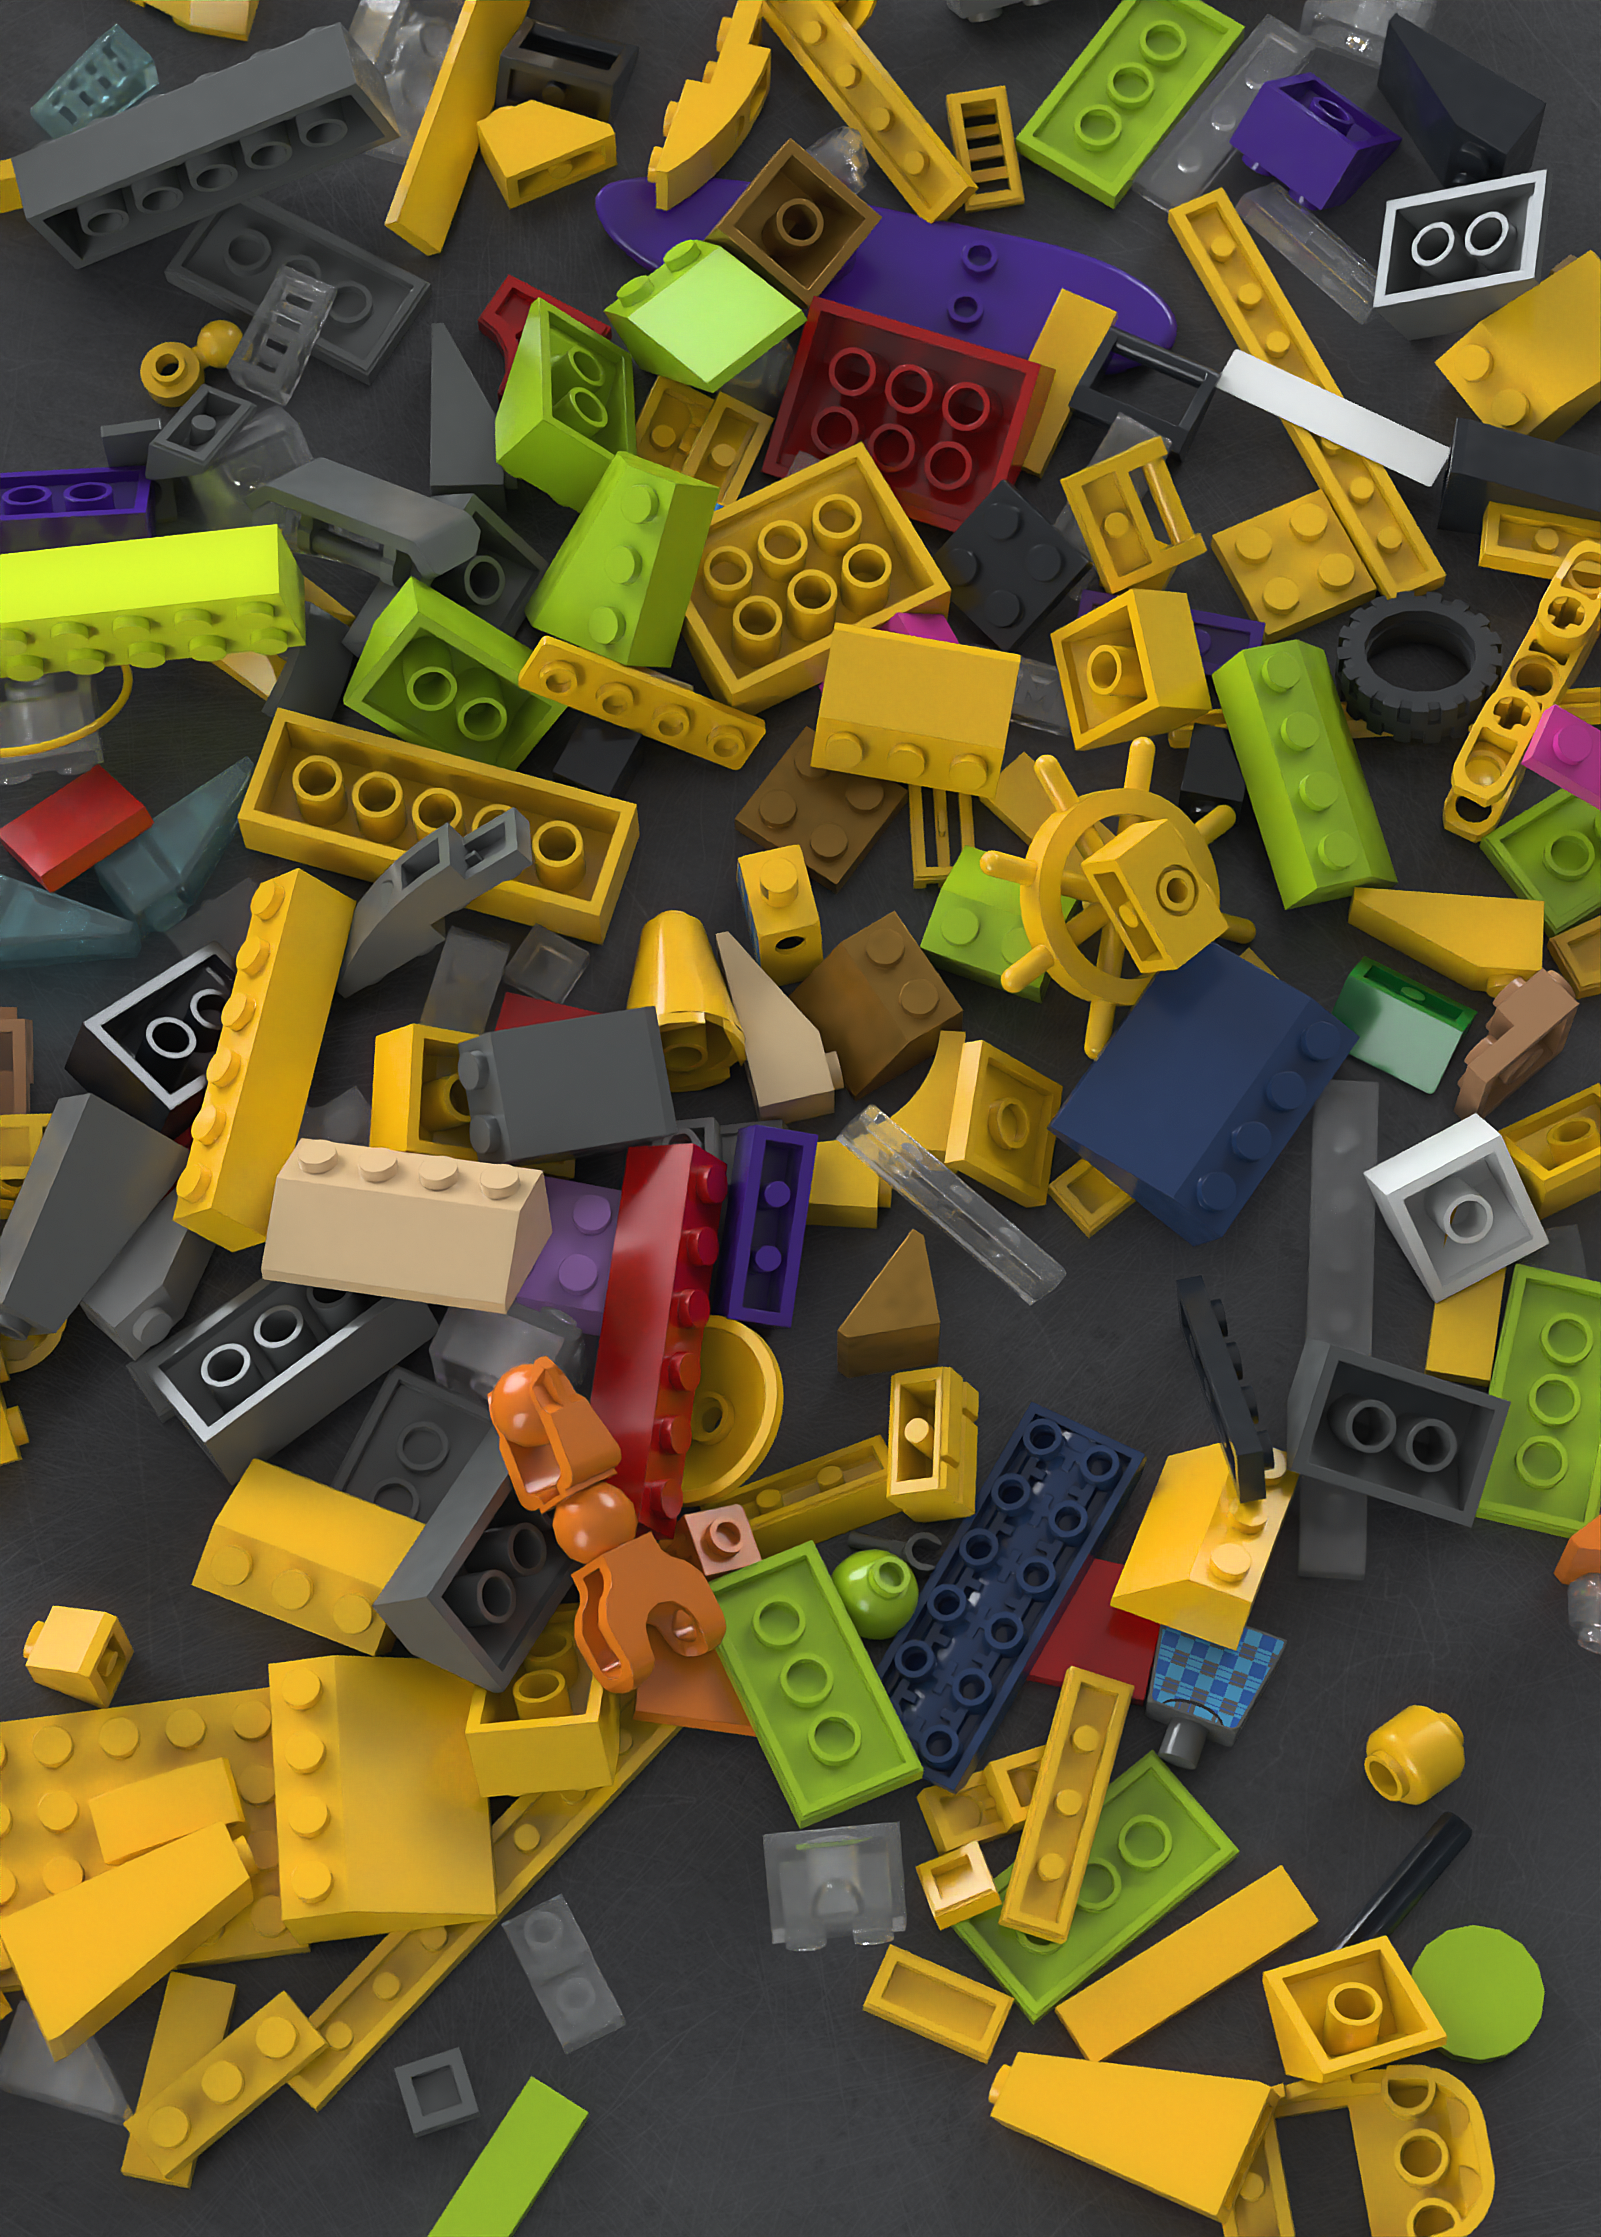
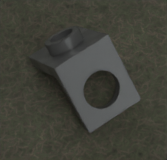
M156 418L101 426V438L109 467L147 465L149 444L163 429L161 419ZM173 478L155 480V484L162 491L161 500L155 506L156 523L176 521L178 514Z

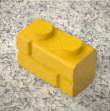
M940 1366L895 1373L891 1376L886 1498L898 1508H903V1512L915 1522L926 1523L971 1517V1515L975 1514L978 1427L974 1422L978 1419L979 1392L968 1382H963V1378L951 1367Z

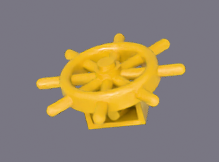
M1138 737L1131 743L1124 788L1092 792L1080 797L1075 793L1057 759L1051 755L1040 756L1035 761L1034 771L1056 811L1049 816L1034 836L1025 859L994 850L987 851L980 859V868L986 875L1020 884L1021 915L1024 929L1032 948L1031 951L1002 973V987L1010 993H1017L1044 972H1047L1053 980L1069 993L1082 1000L1091 1002L1084 1051L1093 1060H1095L1112 1036L1116 1006L1134 1005L1157 971L1178 969L1218 937L1246 944L1251 942L1256 935V927L1252 921L1220 911L1218 876L1208 848L1210 843L1234 825L1236 821L1235 811L1230 806L1220 805L1194 824L1186 814L1170 801L1149 792L1155 745L1147 737ZM1109 816L1119 817L1117 836L1105 845L1093 824ZM1074 844L1084 859L1080 866L1085 875L1064 870L1067 857ZM1061 895L1081 900L1084 909L1067 923H1065L1062 912ZM1102 928L1097 965L1094 966L1077 947ZM1125 946L1140 973H1143L1132 979L1120 978Z

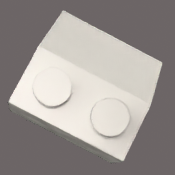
M1476 1113L1363 1173L1388 1228L1435 1303L1448 1298L1550 1243L1501 1134ZM1458 1206L1452 1224H1450L1451 1214L1455 1207ZM1445 1233H1446L1448 1236H1447L1446 1242H1445V1244H1444Z

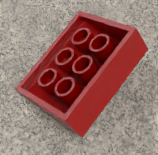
M813 295L807 321L804 325L761 472L784 479L862 442L908 518L955 532L1002 479L1009 481L1014 486L1043 414L1056 369Z

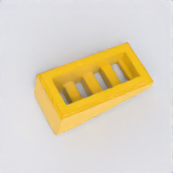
M1005 85L947 95L946 109L955 159L974 183L1007 178L1009 189L982 194L974 193L964 203L965 213L1024 204L1025 200ZM995 114L996 123L964 128L963 119ZM999 136L1000 145L968 150V140ZM1003 157L1005 166L977 171L971 170L970 162Z

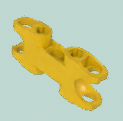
M1587 539L1576 544L1566 555L1540 602L1534 622L1496 692L1486 701L1453 766L1451 774L1452 787L1444 802L1442 811L1444 829L1473 843L1481 841L1484 836L1494 831L1523 781L1526 767L1521 762L1543 712L1554 704L1560 705L1567 690L1577 680L1601 633V587L1594 588L1579 585L1572 575L1573 567L1581 561L1592 560L1601 564V545ZM1530 685L1538 691H1543L1544 695L1533 697L1526 691L1520 690L1519 687ZM1463 796L1484 808L1491 805L1492 812L1487 819L1472 823L1459 816L1455 805L1458 799Z

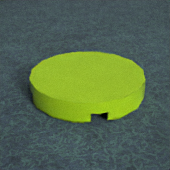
M1476 1925L1447 1930L1426 1945L1410 1972L1412 1979L1447 2034L1446 2045L1434 2049L1452 2060L1482 2064L1506 2057L1526 2043L1541 2019L1545 1990L1539 1967L1520 1942L1501 1930Z

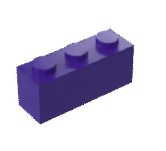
M756 1124L738 1129L712 1315L724 1316L726 1319H733L745 1326L771 1330L791 1328L816 1155L817 1134Z

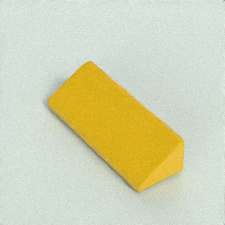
M881 1434L739 1487L716 1501L699 1506L701 1511L735 1504L741 1505L744 1508L761 1560L810 1540H813L814 1544L820 1543L903 1511V1508H898L886 1498L888 1448Z

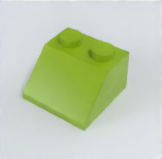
M965 845L940 890L920 948L933 967L1006 991L1001 985L1002 973L1032 950L1021 915L1020 884L983 873L980 868V859L986 852ZM1061 895L1062 912L1065 923H1067L1074 917L1079 900ZM1044 972L1024 989L1011 994L1042 1004L1051 976Z

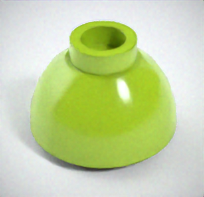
M880 1549L856 1552L839 1563L831 1575V1579L859 1636L878 1640L896 1636L898 1631L908 1623L915 1612L919 1596L916 1577L907 1563L891 1552Z

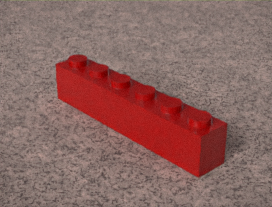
M694 1143L628 1147L590 1405L613 1436L621 1451V1460L614 1467L617 1474L605 1482L621 1489L633 1503L638 1521L635 1539L648 1532H652L655 1540H674L677 1516L683 1505L681 1487L686 1452L689 1450L692 1441L690 1424L695 1389L698 1387L701 1378L699 1361L704 1326L707 1324L710 1315L708 1298L712 1270L719 1253L717 1235L721 1207L728 1190L726 1176L728 1164Z

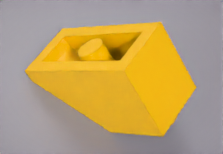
M530 100L515 107H501L493 111L486 119L477 122L481 155L509 209L617 165L615 133L610 124Z
M53 1605L46 1622L37 1621L31 1629L24 1646L23 1657L28 1659L25 1666L36 1683L101 1709H106L113 1699L134 1650L117 1616L102 1611Z

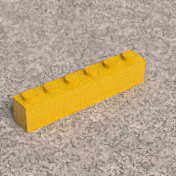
M300 868L260 883V887L256 890L251 900L250 910L252 917L246 940L236 957L238 971L231 997L222 1011L221 1022L223 1028L217 1051L207 1068L206 1077L208 1085L202 1108L192 1125L191 1134L194 1139L187 1165L180 1175L176 1187L178 1200L172 1221L231 1252L266 1242L276 1177L295 1149L354 909L357 904L353 899Z

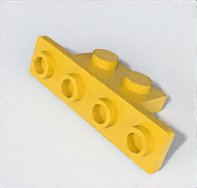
M551 636L542 637L518 675V685L525 690L621 727L629 728L644 736L732 770L741 769L766 732L763 719L694 693L693 686L644 666L623 665Z

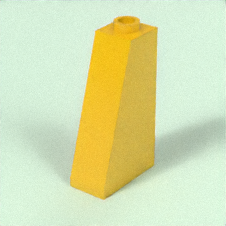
M223 1819L0 1919V1939L54 2062L68 2057L254 1901L250 1877L259 1873L258 1866L244 1836L232 1840Z
M1024 2052L1017 2053L1012 2067L1004 2064L1000 2068L989 2093V2102L995 2104L990 2116L1001 2125L1222 2224H1226L1280 2098L1272 2087L1259 2081Z

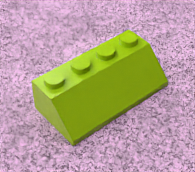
M1298 639L1241 650L1211 674L1285 910L1352 896L1354 887L1375 889L1394 887L1398 884V880L1324 650Z

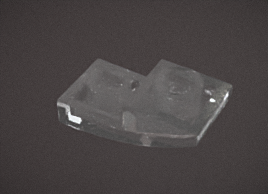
M562 1893L501 1924L565 2055L626 2025L624 2016L595 1962L591 1949Z

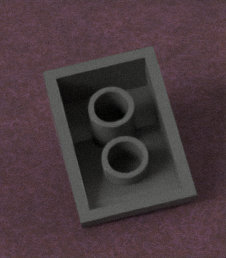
M1548 169L1387 201L1373 308L1410 341L1463 331L1539 285L1553 174Z

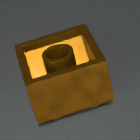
M790 138L773 155L703 241L721 246L793 304L807 310L811 305L813 295L817 297L820 295L882 217Z
M895 911L840 942L788 996L819 1031L824 1052L836 1051L842 1072L843 1084L854 1101L864 1097L936 1054L941 1030L962 1032L963 1009Z

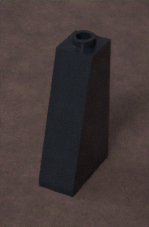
M1456 418L1443 475L1437 529L1482 535L1483 515L1489 501L1601 522V456L1471 419Z

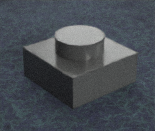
M459 2047L394 2068L416 2138L481 2117Z

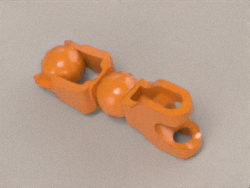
M548 1356L539 1357L533 1364H522L512 1367L501 1376L493 1391L487 1394L490 1416L500 1437L499 1450L520 1504L528 1511L539 1509L541 1514L555 1509L552 1526L558 1545L571 1559L585 1565L571 1574L580 1593V1606L575 1616L574 1635L577 1646L597 1681L607 1691L623 1694L640 1687L653 1671L655 1657L645 1629L646 1623L654 1626L675 1653L684 1656H698L715 1649L722 1642L725 1635L726 1621L707 1579L700 1570L690 1563L665 1553L658 1545L652 1532H648L635 1539L638 1521L633 1503L621 1489L605 1482L617 1474L614 1467L621 1460L620 1448L587 1399L575 1392L569 1379Z

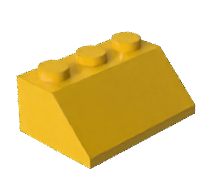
M835 622L810 766L995 799L1021 655Z
M1220 1443L1168 1456L1112 1596L1110 1606L1236 1651L1300 1476L1299 1473L1287 1470V1452L1273 1448L1275 1468L1265 1471L1266 1499L1241 1504Z
M253 1458L213 1524L191 1585L375 1657L391 1652L397 1636L372 1605L426 1524L263 1460Z

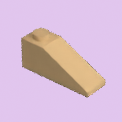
M728 931L717 933L716 947L720 971L742 1030L740 1029V1031L745 1036L746 1060L744 1061V1067L758 1122L782 1119L786 1124L834 1113V1090L844 1088L836 1051L825 1053L820 1033Z

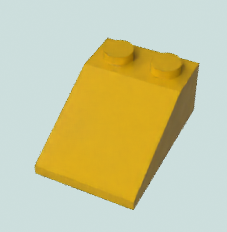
M1592 250L1480 321L1434 362L1483 423L1554 442L1601 401V260Z
M413 1023L376 1036L369 1147L388 1148L394 1151L431 1156H448L453 1159L478 1162L477 1152L473 1149L469 1136L471 1117L466 1089L461 1084L458 1074L460 1058L458 1044L480 1035ZM575 1159L517 1166L520 1168L542 1170L544 1176L563 1180L573 1179L575 1175Z
M580 1602L559 1604L504 1692L493 1693L475 1684L465 1737L481 1797L504 1795L519 1797L537 1792L570 1789L585 1791L595 1787L613 1786L620 1746V1694L607 1691L601 1686L577 1646L574 1635V1623Z

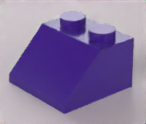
M1308 72L1264 82L1228 143L1244 154L1242 160L1249 168L1264 176H1275L1290 187L1288 194L1294 201L1305 208L1317 211L1345 204L1397 149L1402 138L1316 75Z

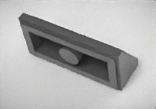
M202 384L149 444L145 477L149 480L204 474L255 415L257 405Z

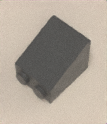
M655 1006L492 1031L458 1044L460 1055L458 1074L461 1084L466 1089L471 1117L469 1136L472 1147L477 1152L478 1162L508 1164L517 1167L607 1156L628 1150V1147H637L678 1133Z

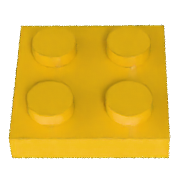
M1322 489L1212 535L1211 548L1250 619L1265 623L1262 640L1264 645H1269L1375 599L1377 587Z
M984 1040L963 1043L944 1163L1026 1208L1046 1205L1056 1136L1046 1128L1060 1109L1063 1086Z

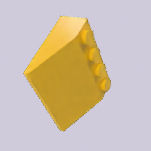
M860 442L714 511L681 632L700 674L715 700L750 715H755L825 681L835 622L879 630L897 612L943 614L947 620L951 588L864 444Z
M332 1655L268 1664L281 1914L283 1923L297 1943L301 1945L498 1919L490 1797H481L465 1737L475 1684L422 1658Z

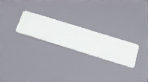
M1241 350L1233 352L1216 386L1233 396L1426 486L1433 485L1448 458L1449 447Z

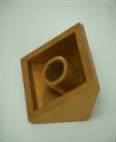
M915 1229L911 1230L837 1330V1371L847 1378L938 1363L940 1319L924 1235Z

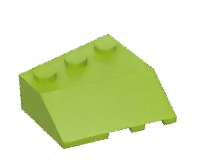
M618 451L524 609L531 627L626 666L671 668L720 488L628 452Z

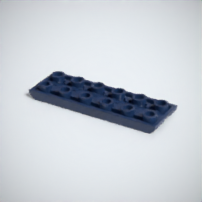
M1031 1401L975 1498V1514L971 1515V1517H964L918 1596V1603L914 1614L908 1623L898 1631L876 1669L882 1685L924 1769L923 1779L955 1795L965 1787L1138 1484L1147 1460L1146 1454Z

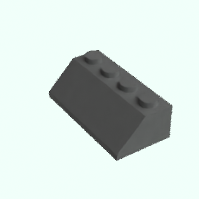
M262 1277L141 1367L199 1447L231 1486H233L242 1478L253 1458L263 1461L268 1460L439 1333L441 1328L425 1302L265 1280Z
M492 1425L372 1607L410 1653L493 1693L505 1691L573 1584L574 1580L571 1574L581 1569L584 1564L571 1559L558 1545L552 1526L555 1509L541 1514L539 1509L528 1511L520 1504L499 1450L500 1437L494 1425Z

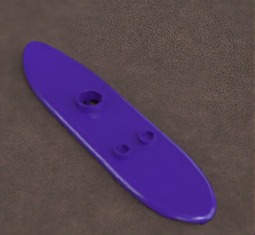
M634 177L618 180L601 188L596 196L595 208L601 224L612 240L629 257L653 273L665 264L663 260L665 254L676 245L687 240L703 241L751 182L711 178L691 196L666 211L656 208V183L648 182L647 177ZM873 205L869 206L882 219L818 296L1025 360L1029 359L1062 288L1117 311L1118 319L1114 325L1115 327L1168 350H1171L1175 343L1178 328L1172 310L1160 295L1139 279L1106 262L1056 245L943 220L930 224L918 215ZM797 306L802 310L805 317L807 318L810 307L806 310L800 306ZM1114 353L1105 375L1125 373L1128 371L1127 369L1142 364Z

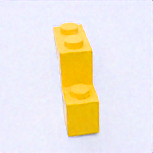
M940 1031L937 1053L928 1076L912 1099L892 1117L876 1127L855 1136L817 1142L806 1224L877 1229L878 1207L891 1208L893 1170L957 1174L956 1169L944 1162L962 1046L966 1042V1032Z

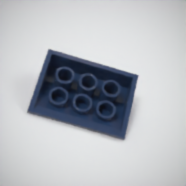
M1212 941L1178 969L1157 971L1136 1003L1131 1007L1046 1129L1193 1247L1224 1236L1360 1037L1310 996Z

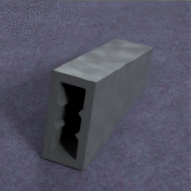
M92 1093L59 1098L0 1237V1334L15 1340L25 1341L31 1335L56 1333L186 1168L190 1150Z

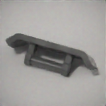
M323 457L315 458L262 485L243 498L251 512L271 502L300 512V526L297 531V546L299 550L314 556L322 554L379 576L383 583L396 588L403 586L411 572L412 561L424 579L432 580L476 556L481 534L474 519L464 510ZM329 524L384 545L383 551L329 531Z

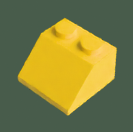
M1132 588L1050 634L1075 750L1086 751L1132 741L1138 737H1150L1172 732L1213 710L1187 593Z

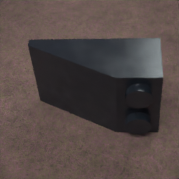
M1394 13L1387 25L1377 86L1441 185L1446 189L1527 173L1532 167L1546 103L1397 13Z
M214 940L82 1023L64 1069L88 1093H92L169 1139L174 1140L193 1124L196 1116L201 1111L208 1085L206 1077L207 1068L211 1059L216 1054L223 1028L221 1022L222 1011L231 997L238 971L236 960Z

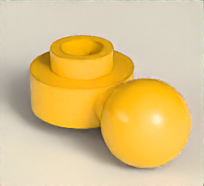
M215 320L202 328L197 338V345L193 348L179 342L159 344L152 348L142 361L140 368L142 383L149 395L157 403L167 407L183 406L202 384L204 385L205 368L208 366L228 368L235 365L241 359L245 350L243 333L232 322ZM171 363L179 364L174 374L170 376L161 375V371L166 365Z

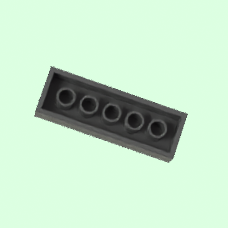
M338 22L331 26L314 28L307 32L304 37L275 49H265L256 52L249 60L220 72L203 74L193 83L167 94L150 96L144 99L140 105L111 117L97 118L89 122L85 128L56 140L51 139L39 142L31 150L12 157L11 160L26 220L77 270L398 139L401 136L384 76L341 22Z

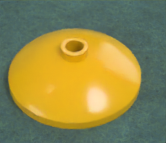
M709 1315L708 1322L704 1326L699 1361L701 1378L698 1387L695 1389L690 1424L692 1441L689 1450L686 1452L681 1487L683 1493L682 1507L708 1504L728 1495L742 1485L757 1470L774 1442L781 1421L784 1400L783 1382L779 1365L767 1343L752 1329L736 1320L726 1319L724 1316ZM722 1417L720 1424L715 1429L716 1422Z

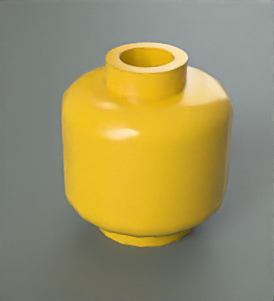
M1409 1706L1370 1734L1366 1744L1367 1757L1364 1763L1369 1781L1383 1797L1390 1801H1401L1402 1803L1412 1805L1424 1803L1462 1774L1465 1765L1464 1749L1462 1747L1464 1743L1463 1733L1458 1724L1449 1715L1437 1713L1425 1706Z

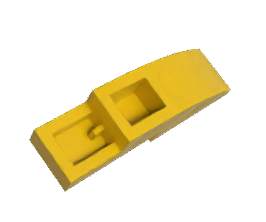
M738 0L733 17L724 16L719 27L716 50L720 52L718 61H708L703 81L698 82L687 79L679 102H669L663 125V136L667 137L663 148L654 147L647 175L648 182L656 183L657 209L670 210L708 182L733 156L760 114L770 89L771 49L760 47L762 41L763 0Z

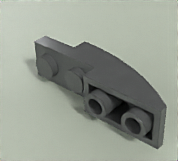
M513 807L464 837L447 822L400 856L373 883L354 909L337 979V992L344 998H347L368 985L378 983L388 973L413 958L427 954L437 944L446 940L444 916L453 911L463 909L476 897L503 881L514 879L525 868L531 866L533 861L529 821Z

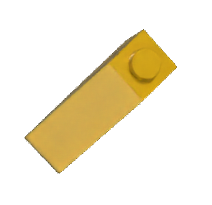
M1354 887L1348 912L1349 924L1469 990L1487 991L1489 996L1496 998L1514 979L1521 977L1527 982L1542 969L1544 901Z

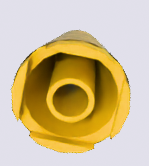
M670 910L658 914L642 928L626 1010L655 1006L670 1092L697 1091L720 1084L730 1078V1067L737 1061L742 1066L746 1060L745 1036L740 1031V1029L742 1030L701 921L678 910Z

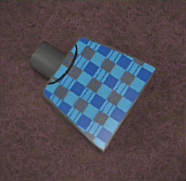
M1160 1624L1145 1709V1716L1168 1725L1158 1756L1172 1765L1193 1770L1196 1769L1206 1739L1224 1746L1233 1747L1277 1671L1287 1640L1245 1626L1235 1651Z

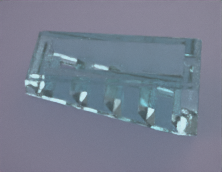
M115 24L99 37L30 109L31 117L56 140L85 128L89 122L97 118L111 117L121 113L159 83L154 61L119 25ZM120 62L127 69L123 72L116 65L117 63ZM102 75L112 83L107 90L97 81ZM82 91L95 101L90 108L77 96ZM63 106L68 107L79 118L74 125L69 123L58 112Z

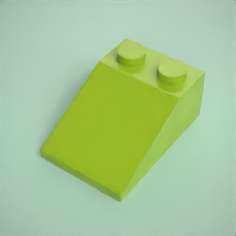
M687 240L673 247L663 258L665 264L649 276H639L627 282L617 292L618 300L603 310L641 370L711 393L717 391L807 321L800 308L724 248L700 240Z
M538 297L531 304L495 419L496 463L501 465L511 476L522 478L549 494L559 505L570 507L581 514L618 451H625L637 456L631 354Z

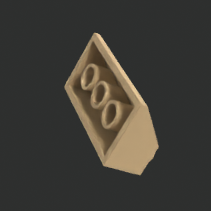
M301 1138L276 1177L261 1266L263 1279L507 1314L553 1232L543 1171L513 1167L508 1164H490L453 1159L448 1156H431L394 1151L388 1148H372L335 1143L322 1139Z

